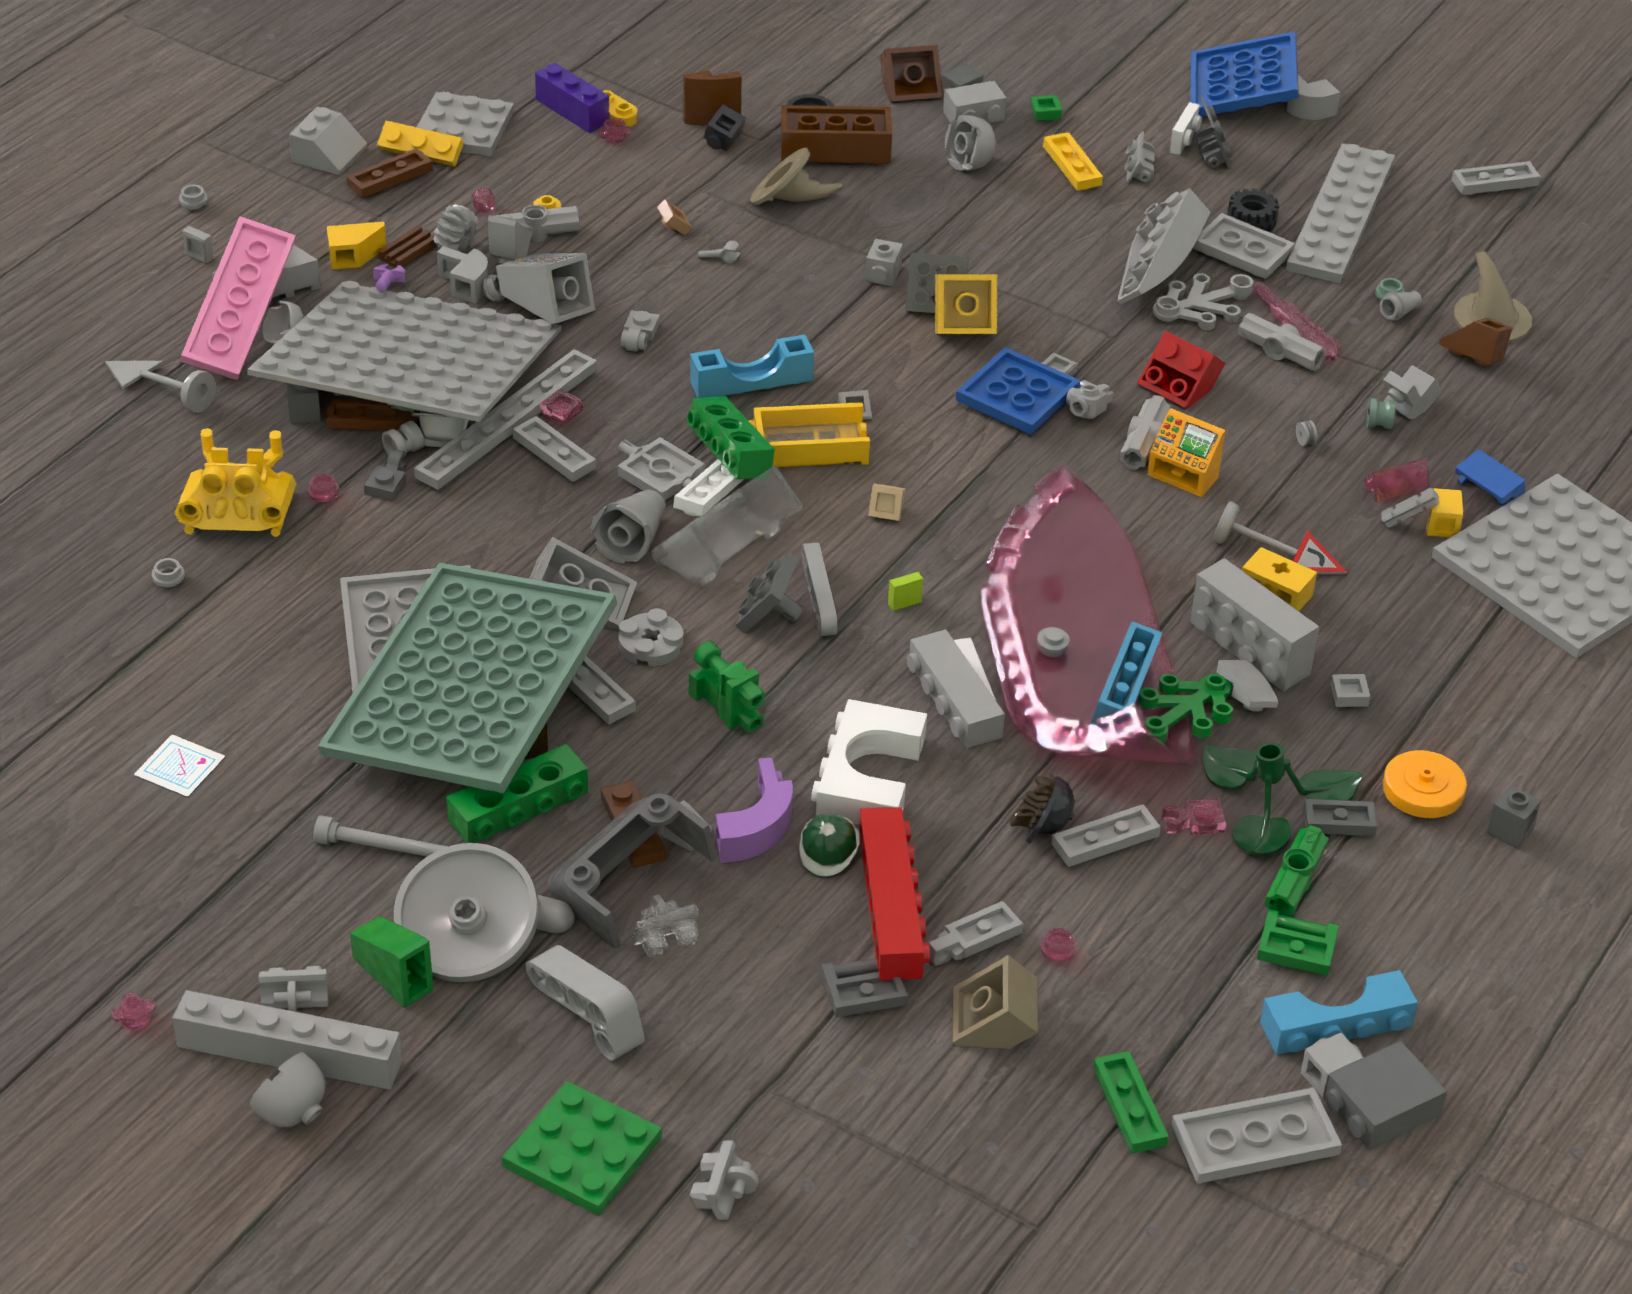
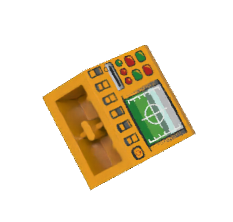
M1170 408L1150 451L1147 475L1203 497L1219 478L1226 430Z

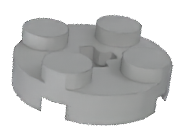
M655 608L648 613L638 614L621 621L618 637L619 650L628 661L637 664L638 659L647 661L648 666L665 665L679 656L680 648L684 642V632L681 625L675 619L667 616L665 610Z

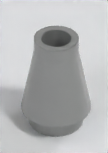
M1417 291L1389 292L1380 301V311L1387 319L1399 320L1421 305V295Z

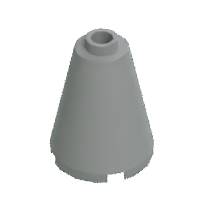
M643 490L601 508L593 517L591 524V534L594 532L597 540L595 542L597 549L606 558L616 563L624 564L626 561H639L648 552L665 512L666 505L663 497L654 490Z

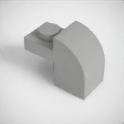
M1298 75L1299 98L1288 101L1286 111L1295 117L1307 120H1319L1337 115L1340 92L1326 79L1308 84Z
M442 246L437 251L438 276L450 279L451 296L477 304L485 296L483 281L488 277V260L486 256L474 248L468 254Z
M1413 365L1403 377L1390 370L1383 379L1389 390L1387 392L1388 396L1383 402H1386L1388 399L1395 400V411L1408 419H1415L1427 411L1442 392L1435 378Z

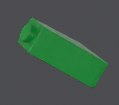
M381 916L366 924H362L350 933L352 957L403 1008L434 990L430 941L426 937Z

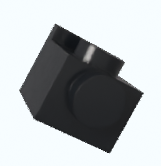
M722 105L707 124L703 138L707 140V144L712 149L718 150L721 148L727 151L735 139L740 136L746 117ZM723 119L731 122L732 124H734V126H731L728 123L724 122Z

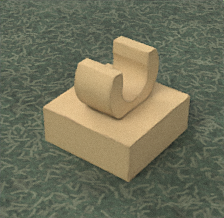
M874 483L868 516L899 521L901 519L905 488Z

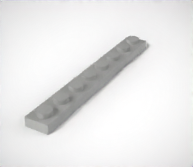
M573 349L487 413L480 422H475L458 437L452 439L414 468L415 478L439 490L512 435L513 428L540 414L597 370V360Z

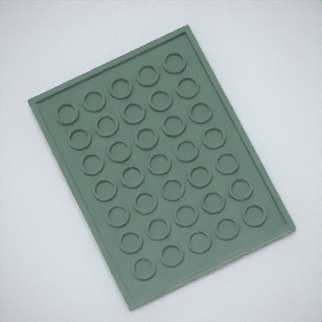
M439 563L319 743L318 748L321 756L504 793L617 605L615 594Z

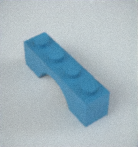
M806 335L777 339L772 349L765 356L750 363L729 361L723 356L720 349L690 354V383L697 398L741 394L749 391L813 381L814 351Z
M1398 970L1366 977L1363 995L1355 1002L1345 1006H1324L1309 1000L1299 991L1264 998L1260 1023L1276 1055L1289 1052L1295 1053L1314 1045L1322 1038L1328 1039L1339 1033H1342L1350 1040L1359 1037L1366 1038L1374 1034L1393 1030L1400 1031L1411 1027L1418 1002L1401 971Z

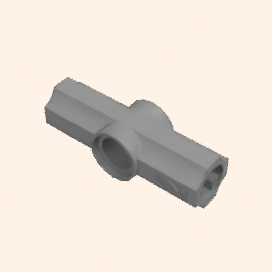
M529 205L520 213L495 215V217L517 221L532 231L530 242L533 243L542 242L551 234L576 232L580 229L576 206L546 209L541 205Z
M1249 312L1244 316L1242 323L1239 325L1238 335L1263 347L1266 355L1277 361L1286 358L1315 372L1320 368L1325 359L1326 349L1301 337L1296 327L1291 324H1283L1279 327Z
M1154 395L1151 399H1146L1138 417H1132L1127 440L1120 453V461L1125 464L1126 468L1137 470L1139 467L1146 465L1167 412L1170 410L1171 405L1167 404L1164 397Z

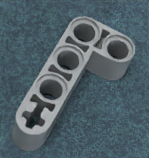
M556 945L526 962L525 966L528 977L537 989L591 1023L597 1046L608 1060L614 1061L644 1043L645 1037L637 1004L626 986L561 945Z

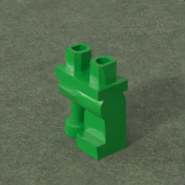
M706 641L694 653V661L700 668L689 673L688 695L696 702L702 698L706 699L717 709V715L725 721L724 725L730 730L741 726L747 733H750L763 725L764 716L757 710V707L761 706L765 701V692L758 686L759 673L754 668L747 671L745 663L742 661L732 664L727 663L721 658V649L714 642Z

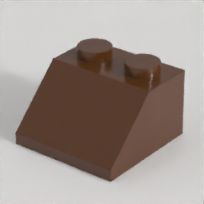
M938 45L888 48L880 55L882 79L890 103L943 98Z

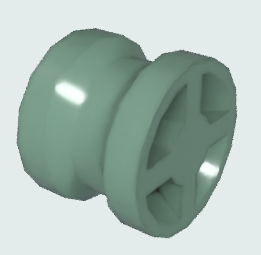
M1370 398L1367 410V427L1374 428L1376 425H1380L1385 429L1392 430L1395 400L1388 399L1386 402H1379L1377 398Z

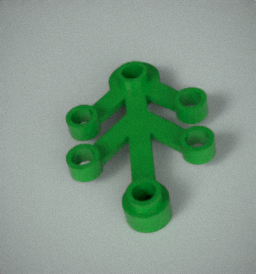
M1163 674L1160 676L1158 689L1161 693L1167 695H1159V692L1154 688H1143L1139 692L1138 704L1143 708L1174 707L1163 716H1151L1142 723L1140 740L1148 746L1157 747L1164 745L1167 741L1168 728L1190 713L1193 722L1192 734L1198 738L1211 736L1213 722L1205 715L1203 706L1205 702L1212 703V719L1215 722L1226 724L1232 719L1233 707L1225 701L1231 694L1232 685L1219 674L1205 676L1200 681H1180L1174 674ZM1177 692L1194 693L1193 695H1173Z

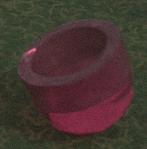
M480 188L471 196L472 203L479 212L487 213V210L493 209L495 206V197L489 188Z

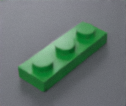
M1126 1051L1094 1058V1072L1131 1154L1167 1146L1169 1136L1130 1052Z

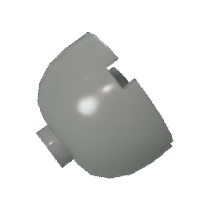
M960 115L957 121H952L949 124L945 136V150H950L951 158L947 159L954 169L960 171L980 169L990 162L996 150L997 143L992 126L984 119L970 115Z
M300 1052L277 1069L280 1073L272 1081L267 1078L250 1100V1106L255 1110V1113L271 1125L282 1128L293 1127L301 1121L308 1125L323 1110L319 1105L325 1096L326 1081L323 1072L312 1058L308 1057L304 1052Z

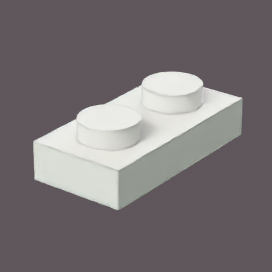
M1189 102L1173 128L1170 153L1181 155L1185 146H1190L1193 133L1199 130L1202 117L1198 116V104Z

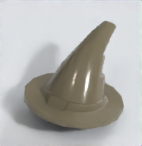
M802 148L778 164L760 182L752 193L750 201L753 205L761 204L766 200L772 201L773 198L788 202H809L829 197L842 189V183L819 184L818 181L809 178V174L803 169V166L808 161L811 153L807 148Z
M1486 251L1477 252L1475 256L1481 279H1479V291L1460 298L1454 306L1453 319L1461 329L1474 321L1490 318L1513 327L1508 343L1525 338L1532 328L1531 314L1524 305L1511 297L1499 271Z

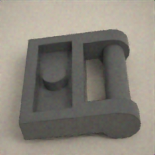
M876 958L838 965L828 962L822 963L819 966L821 981L826 987L835 1017L907 1005V993L901 977L893 978V980L879 981Z

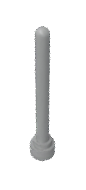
M322 815L318 816L313 833L314 843L329 845L331 842L337 843L338 840L425 857L448 847L343 827L340 822H335V818Z

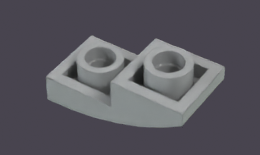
M1247 660L1218 661L1216 673L1226 678L1234 686L1232 697L1243 703L1245 709L1260 712L1263 711V708H1277L1278 699L1273 689L1261 672Z

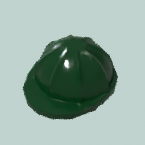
M838 813L815 816V818L807 822L801 832L799 853L802 865L810 874L819 878H831L841 874L851 864L857 854L860 845L859 831L850 819Z

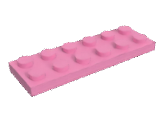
M239 216L181 354V362L237 381L239 380L294 245L296 235Z

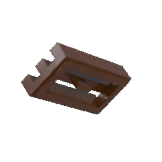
M418 225L378 250L379 259L395 268L397 265L405 267L437 246L434 242L435 234L431 236L430 231H423L422 227Z

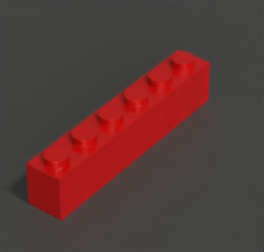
M902 807L860 809L859 839L879 981L893 980V978L901 977V980L923 979V965L930 963L929 942H922V939L926 938L925 917L918 916V914H922L921 892H915L918 889L917 868H911V866H914L915 859L913 844L907 845V842L911 841L910 822L903 820Z

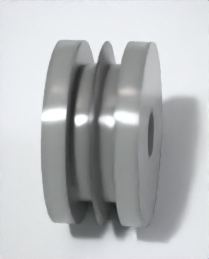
M1311 420L1299 422L1296 425V437L1301 446L1312 445L1317 442V430Z

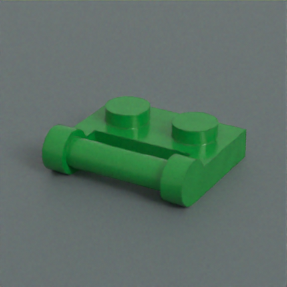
M1268 909L1257 960L1328 976L1339 924L1329 922L1328 925L1279 915V911Z

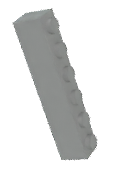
M188 990L185 991L172 1017L177 1047L274 1067H280L292 1056L304 1052L316 1062L324 1077L391 1090L402 1064L400 1032Z

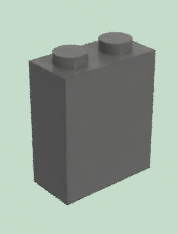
M1398 1041L1330 1073L1324 1099L1328 1107L1333 1112H1336L1348 1125L1352 1135L1359 1138L1370 1150L1441 1116L1447 1091L1402 1041Z

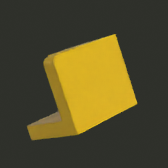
M1433 488L1439 495V504L1430 508L1426 527L1427 536L1451 538L1459 533L1463 518L1462 491Z

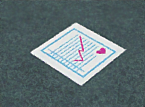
M171 735L134 775L188 797L225 756Z

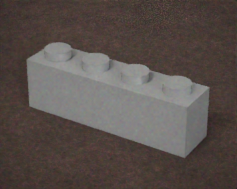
M945 629L910 639V654H907L906 657L909 670L912 673H916L921 681L924 692L931 695L935 701L938 713L941 716H945L950 724L953 735L960 738L966 749L1003 738L1005 713L948 631Z

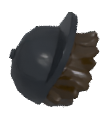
M1042 773L1041 776H1038L1035 779L1037 787L1032 791L1026 792V796L1023 798L1024 802L1020 804L1019 809L1010 819L1011 827L1023 826L1030 828L1026 837V842L1029 844L1038 832L1053 834L1063 829L1067 822L1074 817L1075 799L1069 783L1059 776L1054 777L1047 773Z

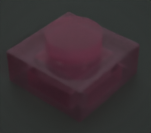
M559 389L540 403V411L542 414L564 425L583 411V400Z

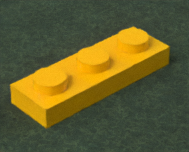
M385 121L377 146L380 150L403 154L417 148L431 159L432 162L455 167L464 141L461 137Z
M1069 132L1044 137L1043 147L1077 191L1102 186L1103 176Z

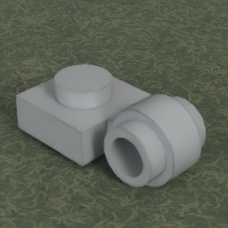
M631 310L621 335V347H626L627 351L632 352L645 350L648 340L652 341L660 324V315L646 311Z

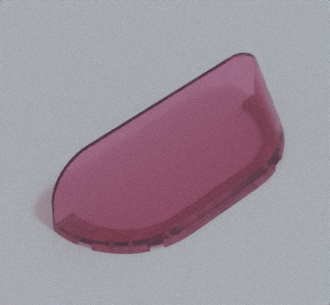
M1062 462L1033 486L1036 494L1024 507L1018 504L1014 508L997 535L986 562V568L991 572L988 583L982 585V608L1009 714L1015 725L1036 745L1052 752L1192 766L1197 761V747L1187 716L1168 728L1165 744L1146 728L1145 721L1148 717H1161L1174 707L1143 708L1138 704V694L1135 704L1133 703L1106 717L1098 718L1095 725H1090L1131 621L1159 632L1161 630L1139 559L1128 536L1102 499ZM1056 627L1065 631L1070 638L1067 650L1058 657L1044 655L1037 645V635L1041 630ZM1161 636L1141 689L1154 688L1159 692V695H1167L1161 693L1158 689L1160 676L1163 674H1174L1163 636Z

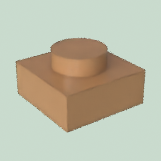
M664 200L657 207L663 217L661 219L662 223L669 230L674 231L676 229L683 235H686L692 229L685 213L667 200Z

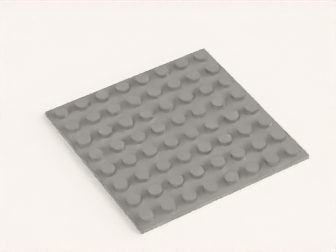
M346 281L335 288L250 366L247 375L480 422L560 333L561 325L551 324L544 319H527L520 314L506 315L496 313L491 308H471L465 303L451 304L441 302L439 298L415 297L409 292L395 293L387 290L380 292L376 289V286L370 288L360 286L359 283L354 281Z

